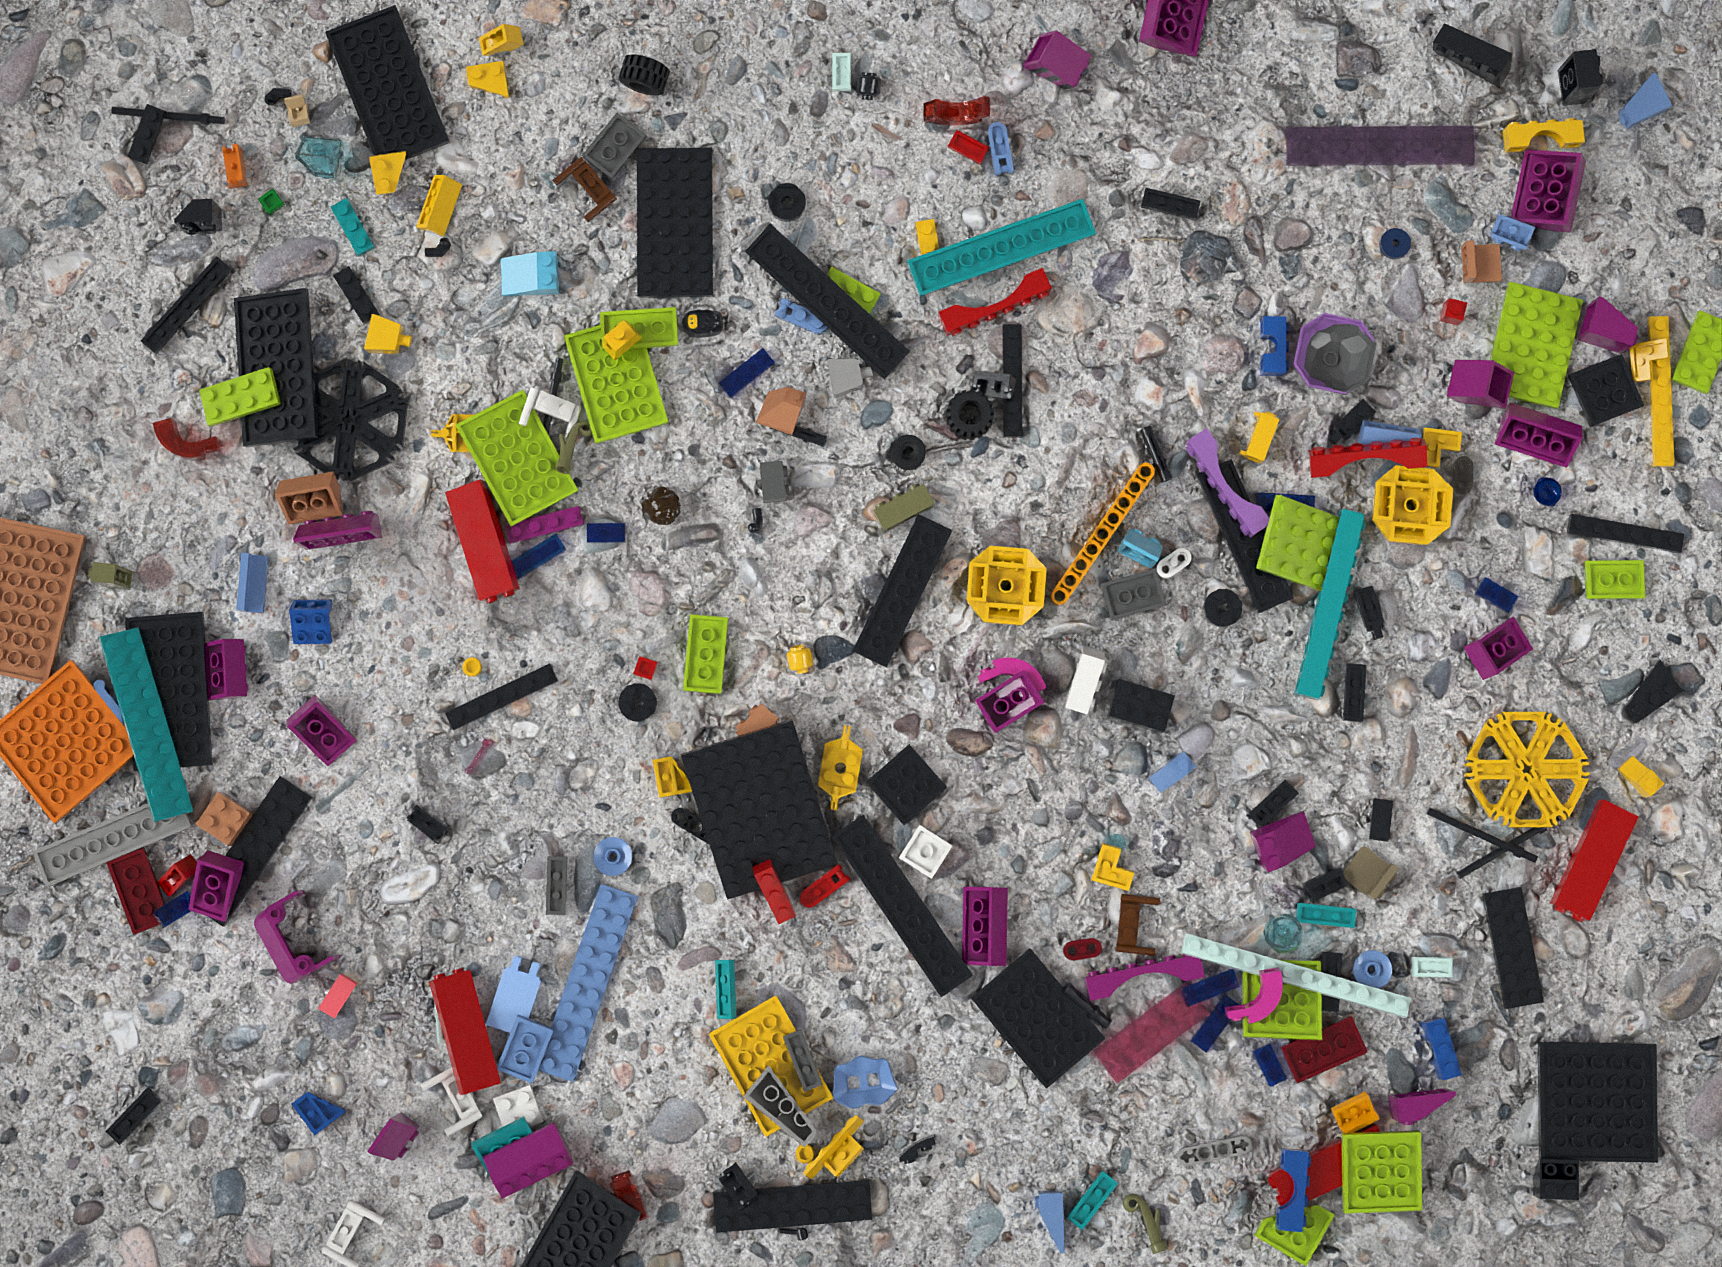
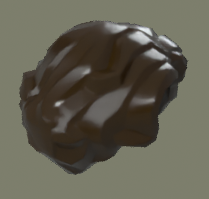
M668 487L655 488L643 500L641 505L642 510L650 516V520L658 525H670L680 514L681 509L678 495Z

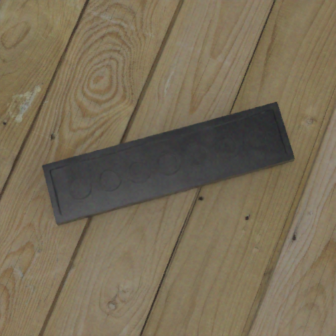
M1232 459L1219 464L1221 474L1229 487L1242 499L1251 503ZM1197 473L1196 477L1257 613L1259 614L1293 599V594L1286 579L1256 569L1265 537L1264 530H1261L1251 538L1249 535H1245L1240 529L1241 524L1238 519L1235 520L1229 513V506L1226 503H1222L1218 497V490L1212 488L1207 480L1209 477L1206 473Z
M920 514L917 515L852 652L885 668L888 667L953 530Z
M279 776L225 855L242 861L244 864L227 920L223 922L209 917L222 927L226 926L313 798L284 777Z
M869 1179L756 1188L759 1200L741 1212L727 1191L713 1192L716 1233L872 1220Z

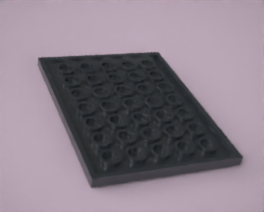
M793 719L680 754L727 900L760 890L761 888L754 876L752 867L769 859L781 882L838 865Z

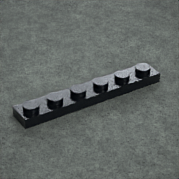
M216 256L142 338L141 342L157 355L229 275L232 269Z
M1003 324V374H1010L1016 379L1012 400L1003 399V438H1022V324Z
M1576 514L1569 515L1567 527L1568 534L1674 553L1682 552L1684 540L1683 533Z
M549 663L445 712L452 729L456 730L558 682V679Z

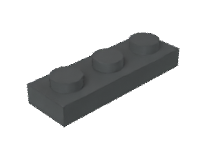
M547 856L546 915H566L568 857Z
M799 1029L783 1036L804 1092L823 1085L802 1030Z

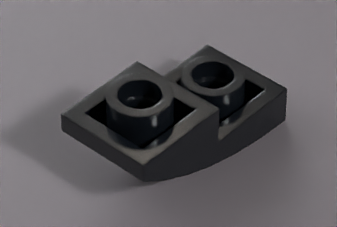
M1373 798L1369 839L1389 841L1393 807L1392 800Z
M930 1135L907 1147L899 1155V1161H904V1164L915 1162V1158L919 1157L917 1149L921 1148V1151L930 1150L933 1148L932 1145L936 1144L934 1136Z

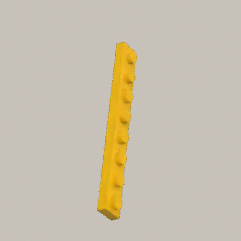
M1649 316L1647 318L1648 341L1669 339V316ZM1669 358L1652 361L1653 380H1650L1653 467L1674 466L1671 365Z

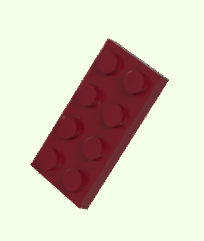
M145 848L106 862L133 935L172 920Z
M1352 1016L1322 1028V1040L1296 1039L1280 1046L1295 1083H1300L1368 1053Z

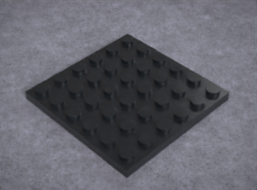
M1538 1041L1539 1158L1592 1162L1658 1163L1657 1044Z

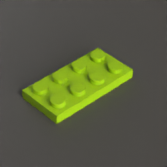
M676 307L600 312L601 343H603V337L620 322L626 320L642 336L629 349L679 346Z
M1701 310L1696 313L1671 381L1705 395L1709 392L1722 359V319Z
M270 367L199 390L207 426L210 427L281 404L273 370Z
M690 614L683 691L722 694L728 617Z

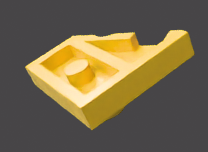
M503 61L466 67L468 84L471 88L482 89L485 92L509 98Z
M406 151L369 156L376 195L396 191Z
M672 756L652 760L659 798L692 792L689 780Z

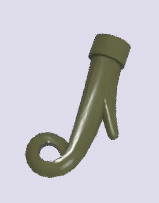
M584 420L576 423L571 428L566 441L563 434H559L560 457L555 467L559 473L569 474L573 465L572 457L578 433L583 436L592 435L589 421Z
M1128 1194L1125 1196L1123 1207L1126 1211L1135 1212L1139 1208L1141 1210L1150 1239L1152 1253L1156 1254L1168 1249L1160 1230V1209L1157 1208L1153 1216L1149 1206L1138 1194ZM1130 1200L1136 1201L1134 1207L1129 1206Z

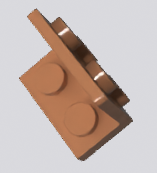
M1474 240L1466 241L1461 246L1463 283L1500 282L1502 280L1499 244L1474 245Z

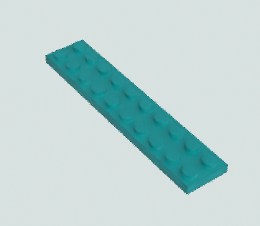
M1080 199L907 260V265L919 297L1089 238L1096 235L1084 199Z
M139 628L100 636L99 641L154 823L193 812Z

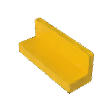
M434 175L416 228L444 236L462 184L445 175Z

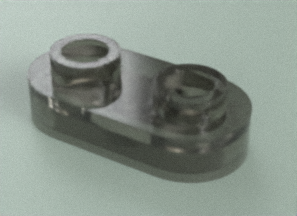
M1461 456L1453 463V489L1460 495H1465L1473 489V462L1467 456ZM1460 464H1463L1465 466L1464 470L1460 469ZM1460 482L1465 484L1464 489L1460 488Z

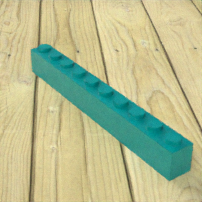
M1341 509L1338 513L1340 519L1335 530L1336 535L1331 547L1330 559L1326 566L1327 571L1325 580L1322 583L1323 588L1318 594L1294 695L1318 700L1320 696L1323 697L1326 686L1323 683L1324 679L1328 678L1330 667H1328L1329 659L1332 660L1335 649L1332 646L1333 642L1338 639L1339 630H1337V626L1343 619L1344 612L1341 610L1343 604L1345 605L1348 599L1346 589L1352 582L1353 575H1350L1357 562L1355 553L1356 549L1359 550L1362 539L1359 536L1360 532L1365 529V514L1347 509Z

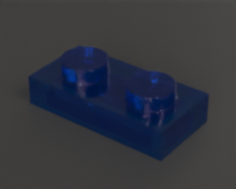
M587 523V543H626V524Z
M1487 577L1483 578L1475 592V595L1506 613H1510L1519 597Z
M186 891L152 912L162 928L167 927L191 912L189 910L191 896Z
M1270 1043L1252 1051L1269 1087L1287 1079Z

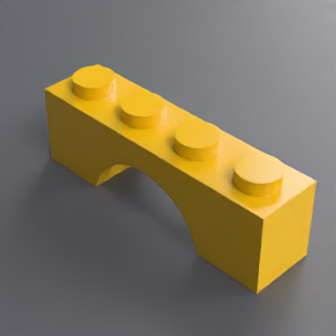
M1568 118L1559 122L1556 119H1551L1545 123H1539V121H1530L1527 124L1512 122L1503 130L1505 153L1524 151L1529 146L1530 140L1540 135L1551 137L1558 143L1561 149L1577 148L1585 142L1583 120H1576V118Z

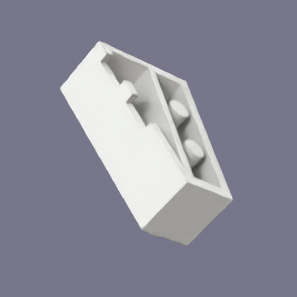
M1082 646V653L1076 666V672L1069 689L1065 708L1088 714L1089 709L1093 710L1096 700L1093 696L1095 691L1098 692L1102 681L1099 680L1101 673H1105L1107 663L1105 662V652Z

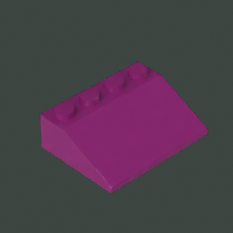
M1148 0L1139 42L1156 49L1197 57L1209 0Z
M1525 150L1511 218L1533 225L1535 228L1571 233L1586 164L1582 153Z
M364 511L359 516L346 514L342 515L340 519L327 517L321 522L308 520L303 525L298 526L293 541L305 550L379 539L382 538L379 516L373 513V511Z

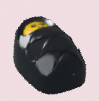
M693 310L687 312L682 317V326L690 337H712L719 335L723 331V318L718 311Z

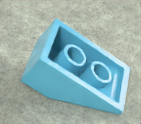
M555 251L535 252L501 258L502 296L559 294L558 256Z
M1135 528L1133 530L1128 529L1117 552L1151 569L1158 562L1163 546L1159 545L1160 541L1150 537L1148 539L1142 536L1143 533Z

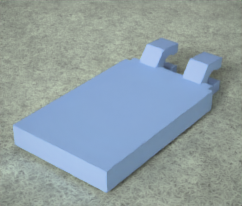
M517 955L513 957L511 966L503 970L485 1025L511 1033L518 1014L530 1018L542 982L540 977H538L541 963L532 962L529 973L519 971L523 957Z

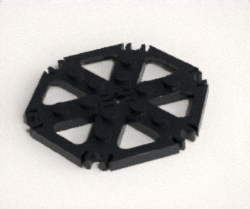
M348 359L347 367L345 366L346 360H342L314 373L316 409L325 415L327 419L317 423L318 438L299 440L298 446L293 448L295 452L300 451L296 453L321 472H335L337 480H339V475L343 473L345 474V481H349V479L353 481L391 464L392 462L388 461L386 457L395 460L391 452L393 450L401 452V449L396 444L404 446L408 404L405 398L401 400L397 398L403 391L398 389L400 387L364 361L362 368L360 360H358L356 367H352V361ZM337 373L343 375L340 402L319 388L321 380ZM366 376L373 377L386 387L385 393L361 403L363 379ZM396 412L398 414L397 434L390 438L368 422L388 413ZM350 415V418L353 419V422H349V425L347 427L346 422H344L343 420L347 419V417ZM336 437L332 465L327 466L312 456L311 450L313 447ZM356 439H359L378 453L379 458L376 462L360 469L355 468Z

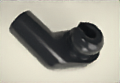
M273 88L266 94L265 103L267 105H274L281 98L292 97V90Z
M441 238L436 248H425V257H443L451 247L449 239Z
M761 508L752 509L754 523L748 525L750 533L757 534L761 531L763 524Z

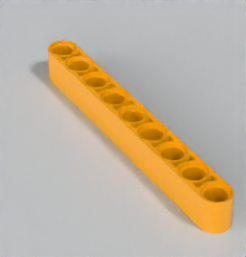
M1142 463L1137 468L1050 595V601L1053 605L1062 606L1066 603L1155 473V469L1150 463ZM1142 468L1149 470L1150 475L1148 477L1141 475L1140 470ZM1130 484L1138 485L1139 491L1132 492ZM1125 499L1128 502V507L1122 508L1119 505V500ZM1115 515L1118 522L1115 524L1110 523L1108 516ZM1104 530L1107 533V538L1100 539L1097 532ZM1087 546H1094L1096 554H1089ZM1076 562H1084L1086 565L1085 570H1078ZM1072 577L1075 580V584L1068 586L1065 583V578ZM1056 592L1062 593L1064 600L1061 602L1056 601L1054 594Z

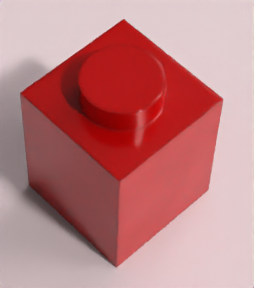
M1448 298L1443 304L1439 321L1458 326L1464 320L1467 302Z

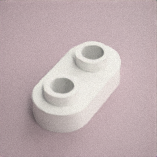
M1185 548L1175 550L1157 564L1158 576L1163 579L1172 577L1191 562V554ZM1179 555H1182L1184 557L1183 562H1180L1178 560ZM1163 566L1168 567L1169 571L1167 573L1162 571Z

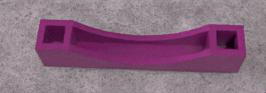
M1183 954V957L1178 958L1175 955H1169L1159 962L1156 959L1146 960L1144 965L1138 966L1137 963L1126 964L1125 969L1119 970L1117 966L1107 968L1105 973H1099V970L1088 972V976L1084 977L1088 999L1092 1001L1110 997L1121 984L1135 976L1146 973H1166L1184 981L1204 978L1201 959Z

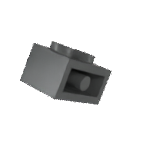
M783 461L761 462L760 473L763 502L786 501V496H790L789 484L785 485L784 477H788L787 465L783 466Z

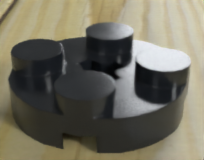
M782 183L771 191L768 198V206L773 217L780 221L790 222L802 216L806 207V198L798 186L792 183ZM785 198H789V201L792 202L789 207H785L782 204Z
M1217 589L1210 593L1204 601L1203 610L1206 615L1205 617L1209 623L1216 627H1228L1240 618L1242 614V601L1231 590ZM1225 603L1228 610L1227 612L1223 611L1220 613L1218 605Z
M634 683L626 686L621 692L618 705L621 713L627 719L634 722H642L655 713L657 698L647 685ZM637 697H640V701L643 702V705H639L638 708H635V704H633L632 702L633 700H636Z

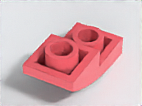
M340 973L318 1009L335 1019L357 982Z

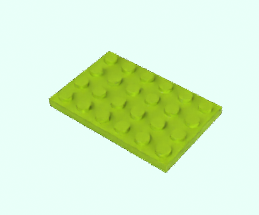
M1514 282L1507 284L1490 360H1494L1514 372L1509 398L1553 409L1559 408L1583 303L1582 299Z
M600 325L564 335L595 444L669 423L647 348L628 349L614 361L607 351H602Z
M524 389L455 425L510 527L579 491L570 474H562L556 471L555 467L560 456L534 409L531 410L526 426L519 424L527 400Z

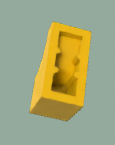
M502 24L479 37L483 56L503 51H513L524 45L521 29L519 26Z
M1630 756L1617 768L1643 797H1651L1665 784L1652 769L1645 767L1634 756Z

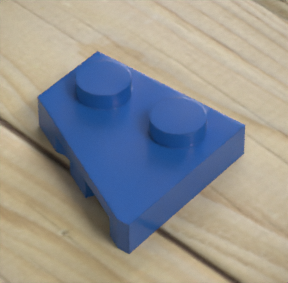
M309 1092L292 1103V1106L314 1136L346 1113L344 1109Z

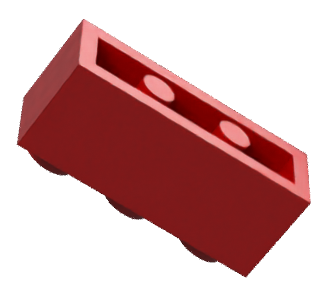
M769 859L752 867L754 876L778 924L796 917L793 904L771 860Z

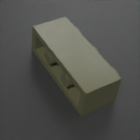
M918 483L911 486L909 492L905 494L900 492L894 495L892 501L888 503L883 501L877 504L873 514L883 532H886L934 507L935 503L925 484L919 485Z
M93 562L89 568L91 582L106 588L131 589L133 571L117 564Z

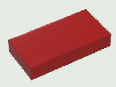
M956 130L948 144L949 149L979 165L983 162L990 148Z

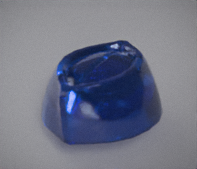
M1541 477L1534 485L1533 494L1539 504L1552 508L1560 500L1562 489L1555 479Z

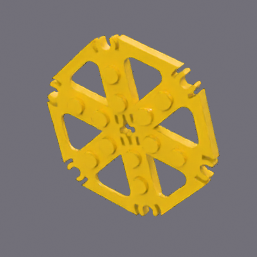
M1501 712V714L1495 715L1498 723H1494L1492 719H1489L1483 724L1464 760L1472 761V763L1464 764V767L1472 769L1471 773L1464 774L1467 778L1473 777L1471 780L1466 779L1467 784L1488 817L1492 818V821H1497L1499 816L1503 818L1501 826L1507 825L1508 822L1507 828H1550L1558 825L1556 816H1559L1562 821L1570 817L1589 778H1581V776L1586 777L1590 775L1589 772L1585 773L1582 771V766H1588L1589 762L1580 761L1588 760L1587 756L1564 721L1560 727H1558L1561 722L1560 718L1556 719L1555 723L1550 721L1551 713L1546 715L1545 719L1546 712ZM1532 720L1537 724V728L1526 748L1512 728V721ZM1558 735L1563 737L1573 753L1571 759H1544L1555 737ZM1487 736L1495 738L1508 760L1479 759L1478 752ZM1523 765H1525L1526 767H1531V769L1529 770L1530 775L1528 773H1523ZM1546 779H1570L1574 782V789L1565 804L1560 803ZM1482 780H1509L1497 804L1489 803L1479 786ZM1527 791L1542 813L1541 818L1538 820H1520L1515 815Z

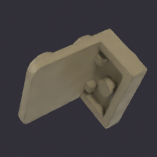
M1361 847L1344 869L1343 875L1347 882L1364 895L1376 900L1384 895L1386 892L1385 886L1388 882L1392 883L1398 875L1396 872L1399 868L1393 864H1388L1367 847Z

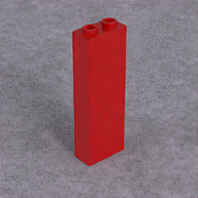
M479 479L445 492L479 601H485L489 604L498 601L497 597L514 595V591L519 590L520 586L486 481Z
M1604 799L1597 801L1549 903L1555 906L1554 910L1563 914L1568 912L1572 914V919L1581 923L1583 920H1591L1639 816Z
M463 967L452 970L453 974L446 976L445 973L435 975L434 980L429 981L459 1095H465L501 1084L471 970L464 971Z
M1371 1124L1355 1133L1380 1132L1376 1124ZM1342 1138L1309 1153L1311 1155V1166L1307 1167V1175L1310 1177L1309 1187H1306L1305 1193L1308 1196V1201L1342 1186ZM1278 1167L1268 1172L1270 1177L1267 1180L1270 1187L1276 1189L1278 1194L1276 1200L1279 1206H1282L1291 1199L1294 1192V1183L1290 1174Z

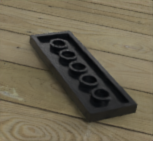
M1522 887L1482 893L1504 1009L1544 1003Z

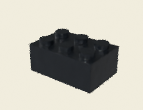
M1596 49L1574 51L1557 70L1562 106L1585 104L1602 86L1603 75L1600 74L1599 70L1600 56L1597 55Z
M1119 679L1116 682L1107 718L1162 734L1165 732L1175 695Z

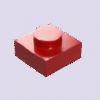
M639 656L633 674L652 681L658 662Z

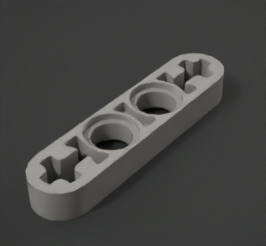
M1240 1135L1186 1146L1177 1151L1176 1159L1181 1165L1189 1166L1243 1155L1251 1150L1252 1143L1248 1137ZM1242 1139L1244 1142H1247L1244 1150L1241 1147H1235L1236 1152H1233L1231 1141H1233L1234 1145L1240 1144ZM1222 1143H1226L1229 1147L1226 1154H1220L1218 1151V1147ZM1203 1147H1207L1210 1151L1207 1158H1202L1199 1155V1151ZM1192 1149H1195V1155L1198 1160H1195L1194 1156L1188 1157L1187 1162L1184 1159H1180L1184 1151L1187 1154H1193Z

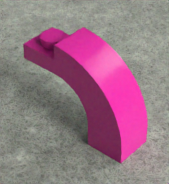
M1007 657L993 660L994 669L991 670V667H987L981 670V674L977 676L981 684L1000 675L1015 676L1025 670L1038 692L1047 688L1039 672L1029 663L1017 658Z
M1278 967L1259 970L1261 983L1259 994L1250 1003L1225 1007L1228 1019L1239 1021L1243 1020L1246 1016L1249 1023H1254L1268 1016L1276 1008L1282 995L1283 981L1281 970Z

